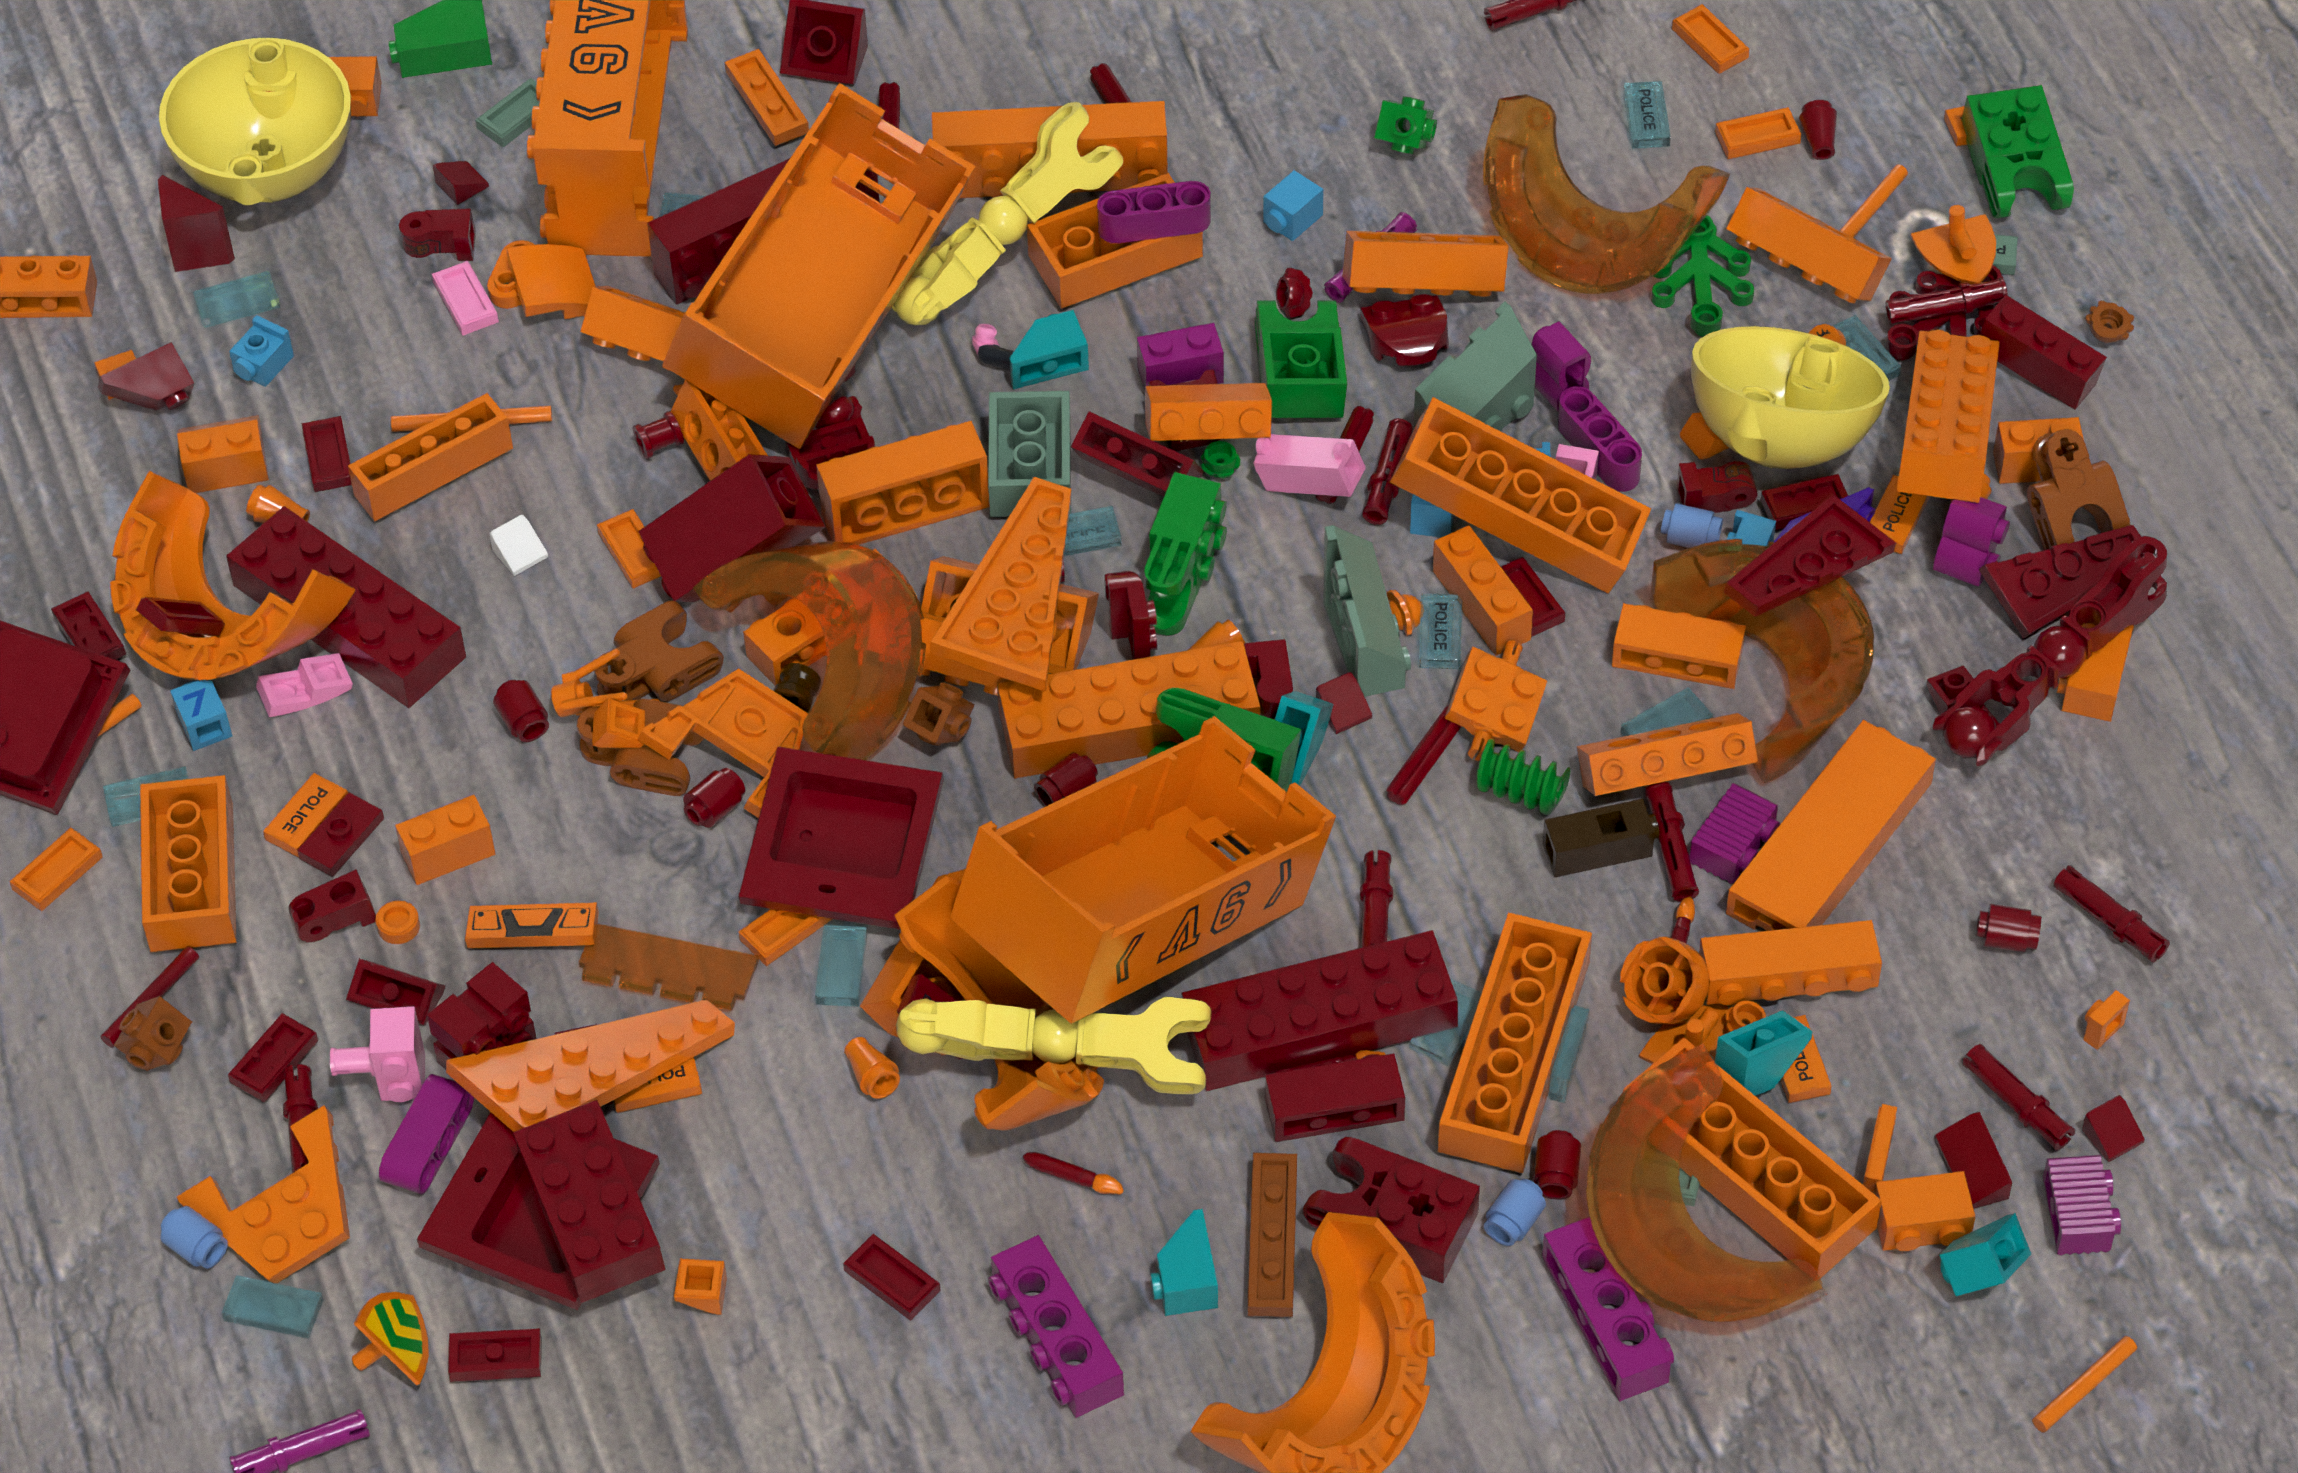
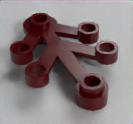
M1992 265L1991 271L1982 283L2003 278L2000 270ZM1923 271L1918 274L1915 290L1918 294L1896 291L1890 295L1889 300L1939 291V289L1955 288L1962 282L1945 274ZM1993 305L1978 308V317L1974 322L1973 335L1980 334L1985 318L1994 309ZM1961 311L1926 318L1913 326L1907 324L1894 325L1888 331L1886 348L1893 358L1907 360L1917 351L1919 331L1929 332L1936 330L1948 320L1950 322V335L1967 337L1966 314Z

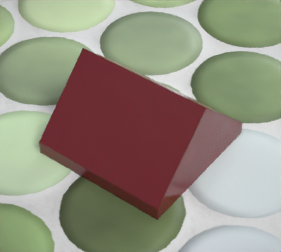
M789 0L780 73L854 85L868 48L865 9L811 0Z
M162 175L158 179L161 214L175 272L230 264L235 257L223 206Z

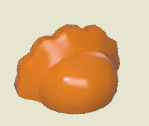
M1397 590L1387 591L1392 614L1396 616L1399 630L1404 631L1407 636L1412 635L1414 628L1422 622L1424 617L1422 603L1412 595H1401Z

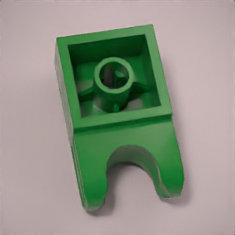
M2042 85L1967 96L1961 121L1967 135L1966 142L1979 184L1983 185L1992 216L1994 218L2010 217L2011 207L2016 198L2015 191L2022 188H2031L2039 191L2046 198L2052 210L2070 208L2074 193L2073 181Z
M1257 300L1255 338L1260 383H1266L1272 399L1271 418H1343L1347 392V376L1336 300H1318L1316 314L1306 321H1292L1285 318L1278 311L1275 300Z
M1176 472L1172 476L1149 533L1150 555L1144 570L1145 587L1150 590L1148 601L1153 600L1155 604L1157 625H1154L1157 634L1167 636L1175 635L1182 631L1203 580L1209 581L1211 579L1215 564L1214 552L1215 550H1222L1227 534V527L1222 526L1227 502L1221 500V483Z
M1170 688L1158 695L1156 702L1157 719L1175 729L1183 737L1184 741L1199 735L1203 722L1215 716L1255 749L1251 763L1287 792L1289 785L1292 783L1301 735L1300 728L1182 688ZM1164 741L1149 752L1147 759L1180 743Z

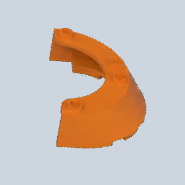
M149 471L119 528L112 556L117 558L115 580L110 582L114 613L120 615L126 631L123 634L135 652L153 667L167 674L190 680H210L229 676L306 643L324 630L349 602L356 589L337 578L327 576L313 569L298 597L292 604L282 597L269 592L263 603L251 616L242 615L230 610L216 597L205 575L203 540L210 514L208 502L187 487ZM142 597L201 602L220 617L225 625L219 636L161 631L136 611V608Z
M946 875L895 914L901 929L899 936L903 945L910 952L918 953L933 964L956 987L966 1001L981 1000L987 1004L1036 1010L1048 1004L950 919L961 884L960 881ZM1037 1056L1032 1061L994 1059L998 1069L997 1084L994 1088H983L975 1095L976 1107L974 1112L979 1122L989 1130H1012L1088 1104L1100 1094L1104 1079L1097 1073L1098 1067L1076 1064V1057L1061 1064L1045 1062Z
M1328 1212L1316 1230L1311 1246L1312 1256L1318 1266L1325 1288L1327 1325L1323 1347L1310 1377L1290 1400L1269 1411L1248 1413L1236 1409L1228 1403L1214 1402L1204 1409L1190 1431L1212 1450L1258 1473H1382L1395 1460L1409 1441L1419 1422L1429 1394L1430 1386L1424 1385L1428 1357L1435 1356L1434 1320L1427 1319L1422 1294L1426 1293L1427 1289L1418 1268L1405 1248L1379 1218Z

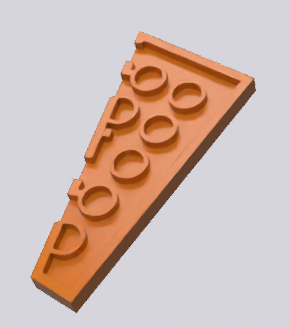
M1033 477L931 640L932 654L1046 692L1071 506V488Z
M702 1000L480 1052L478 1055L474 1053L446 1060V1073L515 1132L595 1100H598L601 1107L734 1036L735 1022L711 1002Z

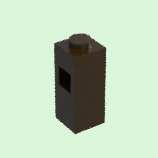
M1643 799L1544 819L1542 844L1554 878L1652 857L1654 839L1659 838V826L1655 815L1648 814Z

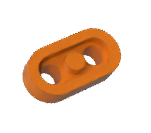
M525 240L514 241L503 248L487 283L489 298L495 306L509 309L521 305L507 260V248L535 245L532 242Z

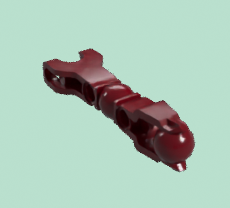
M2142 536L2132 541L2114 557L2099 582L2074 604L2070 610L2069 617L2064 615L2060 619V626H2052L2041 632L2034 646L2030 645L2026 653L2016 656L1995 672L1988 669L1980 672L1956 696V703L1934 720L1933 730L1943 731L1945 743L1952 753L1962 758H1976L1977 766L1987 763L1996 751H2003L2030 729V715L2047 697L2049 688L2055 689L2058 686V678H2068L2077 673L2085 659H2089L2092 656V652L2103 648L2127 626L2142 623L2164 603L2167 596V582L2161 576L2167 566V550L2164 544L2156 538ZM2149 552L2156 556V559L2144 568H2139L2135 563L2137 556L2142 553ZM2153 587L2156 590L2155 593L2148 595L2150 588ZM2088 623L2096 625L2093 628L2082 627L2083 624ZM2028 676L2038 678L2034 681L2022 680L2024 677ZM1990 699L2001 702L2004 706L2014 708L1997 727L1988 711L1980 708L1982 704Z

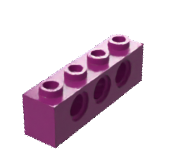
M1590 1216L1545 1233L1542 1258L1620 1402L1669 1383L1671 1364L1674 1363V1354L1665 1337L1659 1338L1653 1327L1654 1317L1649 1305L1645 1301L1640 1302L1634 1292L1635 1284L1630 1270L1626 1265H1619L1614 1255L1615 1246L1609 1232L1606 1229L1600 1230L1594 1217ZM1593 1268L1598 1270V1272L1589 1273L1584 1271L1583 1269ZM1613 1304L1616 1305L1618 1308L1608 1309L1603 1307L1602 1305ZM1632 1340L1638 1344L1630 1346L1621 1341Z
M1039 1235L1034 1236L992 1256V1275L988 1277L991 1291L999 1302L1005 1300L1011 1311L1008 1314L1016 1333L1019 1336L1025 1334L1030 1341L1031 1346H1029V1350L1037 1368L1040 1371L1046 1369L1051 1376L1052 1381H1050V1385L1058 1403L1061 1406L1067 1404L1075 1418H1078L1124 1396V1380L1121 1368ZM1028 1291L1040 1292L1038 1295L1028 1296L1024 1294ZM1050 1325H1058L1061 1327L1058 1330L1045 1329L1047 1326ZM1070 1360L1082 1361V1363L1078 1365L1066 1364V1362Z

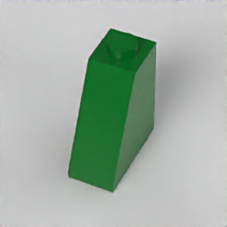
M442 0L393 25L395 40L388 41L392 64H400L402 78L492 65L482 0Z

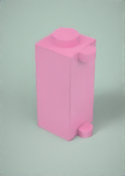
M1271 434V438H1258L1256 441L1257 454L1253 464L1266 491L1351 497L1366 469L1353 439Z

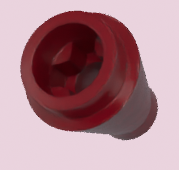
M1810 101L1802 107L1799 121L1810 145L1812 157L1817 160L1829 159L1835 154L1834 143L1837 111L1832 108V104L1829 101Z

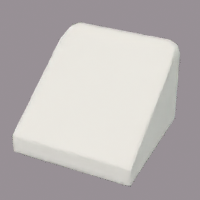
M519 515L490 532L492 551L513 576L548 558L546 549L524 515Z

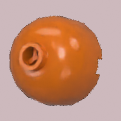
M1658 937L1651 941H1643L1637 944L1627 955L1620 972V982L1624 983L1626 997L1623 996L1625 1005L1636 1017L1654 1024H1675L1692 1017L1704 1004L1709 991V972L1703 957L1692 946L1669 937Z

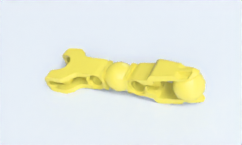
M1071 102L1065 104L1040 126L1037 136L1036 154L1000 190L1003 196L994 197L985 202L979 212L978 220L971 217L967 223L958 228L939 246L932 247L926 253L892 306V309L897 312L903 321L917 326L926 325L935 320L941 310L948 308L976 287L978 284L977 280L1006 251L1002 245L1012 244L1021 239L1027 229L1028 221L1035 224L1039 218L1048 213L1072 190H1094L1102 187L1119 170L1123 164V156L1114 147L1107 145L1099 146L1087 155L1080 157L1077 150V139L1089 123V115L1081 103Z
M1164 997L1151 1004L1145 1012L1139 1015L1092 1013L1071 1024L1054 1009L1045 1011L1036 1017V1009L987 1004L981 1000L935 1002L929 999L912 1001L901 1010L896 1023V1029L901 1043L909 1050L922 1055L938 1052L973 1061H982L983 1059L1032 1061L1034 1053L1042 1061H1049L1055 1064L1066 1063L1076 1057V1064L1134 1070L1141 1075L1149 1087L1159 1093L1197 1094L1206 1086V1075L1203 1069L1196 1063L1176 1059L1168 1050V1044L1177 1034L1200 1032L1205 1029L1211 1020V1008L1205 1002L1198 1000Z

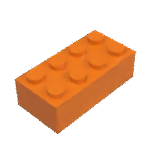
M1167 173L1125 189L1175 182L1170 174ZM1098 199L1040 219L1035 224H1027L1028 256L1061 309L1203 257V232L1125 243H1109L1104 241L1098 233Z
M972 421L949 425L940 430L918 436H910L901 441L880 447H872L862 452L841 458H833L827 462L816 464L821 515L836 551L990 507L987 455Z
M226 776L140 784L142 924L150 952L184 949L187 946L193 948L237 943L233 802Z

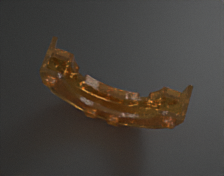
M1528 94L1499 98L1488 134L1483 161L1484 186L1487 185L1492 207L1489 213L1499 235L1506 239L1513 251L1519 256L1517 260L1531 273L1556 287L1583 294H1602L1633 287L1654 276L1670 262L1719 200L1730 176V173L1712 166L1702 165L1694 167L1688 172L1686 178L1675 192L1654 207L1636 212H1623L1606 208L1583 194L1567 174L1558 150L1556 137L1557 117L1552 106Z
M1742 539L1720 540L1694 546L1655 560L1653 563L1650 603L1654 609L1674 613L1685 612L1696 617L1728 620L1735 624L1746 625L1745 635L1763 645L1780 663L1788 680L1790 698L1787 699L1786 712L1778 726L1763 740L1756 743L1758 762L1752 764L1764 784L1792 770L1807 757L1850 708L1862 692L1869 678L1874 655V632L1868 611L1860 596L1843 577H1840L1754 617L1723 592L1728 580L1774 542L1769 541L1768 546L1742 544Z
M827 541L741 557L719 567L693 587L703 603L717 611L726 610L732 613L745 599L763 595L767 602L775 607L790 596L801 601L814 614L823 631L827 651L824 681L820 693L803 723L804 738L814 752L867 760L890 737L904 718L912 703L908 698L912 692L916 677H922L925 662L926 644L922 642L920 621L924 617L916 593L907 578L893 563L869 548L848 542Z
M1703 1043L1660 1064L1633 1082L1619 1096L1617 1103L1610 1110L1603 1124H1600L1589 1155L1590 1161L1586 1187L1588 1212L1599 1245L1618 1274L1642 1296L1666 1310L1692 1319L1711 1322L1743 1321L1772 1314L1824 1297L1828 1293L1817 1271L1810 1263L1801 1259L1760 1262L1735 1256L1711 1242L1699 1230L1688 1213L1683 1200L1679 1179L1682 1150L1694 1123L1719 1098L1723 1089L1721 1073L1710 1051Z

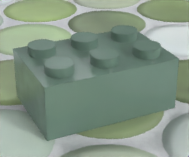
M1070 391L989 392L988 488L990 517L1010 516L1033 477L1071 488Z

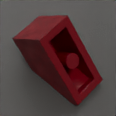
M172 342L100 376L98 389L101 394L155 411L165 406L172 410L183 405L190 399L188 395L192 393L194 381Z

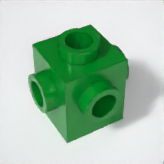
M1403 96L1401 102L1383 100L1374 138L1392 142V150L1413 154L1414 148H1426L1427 142H1432L1436 133L1437 120L1432 119L1434 110L1424 108V100ZM1407 120H1409V122H1410V129H1409V130H1407V128H1406V121H1407Z

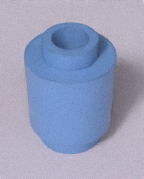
M1676 503L1673 511L1666 509L1661 533L1667 534V543L1704 552L1706 548L1716 550L1722 530L1723 518L1714 516L1713 511Z
M1528 1179L1510 1180L1486 1213L1487 1220L1484 1223V1229L1487 1234L1496 1242L1505 1246H1512L1516 1241L1523 1240L1546 1207V1201L1543 1198L1541 1188Z
M189 1206L170 1211L161 1223V1242L193 1266H202L206 1269L211 1268L221 1260L227 1250L228 1241L223 1237L222 1230Z

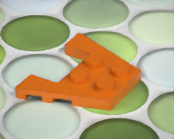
M738 668L701 691L697 698L686 705L677 706L669 711L665 718L655 724L650 723L645 726L638 740L668 760L675 754L691 731L708 740L764 777L744 806L745 810L759 818L777 747L800 749L808 713Z
M325 1105L290 1126L309 1163L249 1201L231 1210L217 1181L211 1176L176 1197L180 1204L191 1207L220 1228L223 1232V1237L228 1241V1246L273 1285L350 1238L343 1185L339 1181L337 1162L339 1161L338 1149L334 1143L332 1132L334 1120L333 1115Z

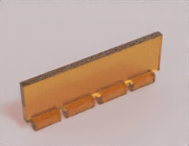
M597 924L595 945H585L579 960V967L584 968L582 972V981L613 987L617 978L616 975H620V989L654 995L658 986L657 983L662 984L660 996L663 998L694 1003L700 991L703 992L702 1000H708L718 1009L732 1011L736 999L745 1000L759 963V956Z

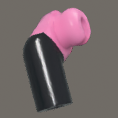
M979 324L975 329V335L972 336V345L979 359L985 364L1010 370V357L1014 351L999 346L998 341L995 339L997 330L994 326Z

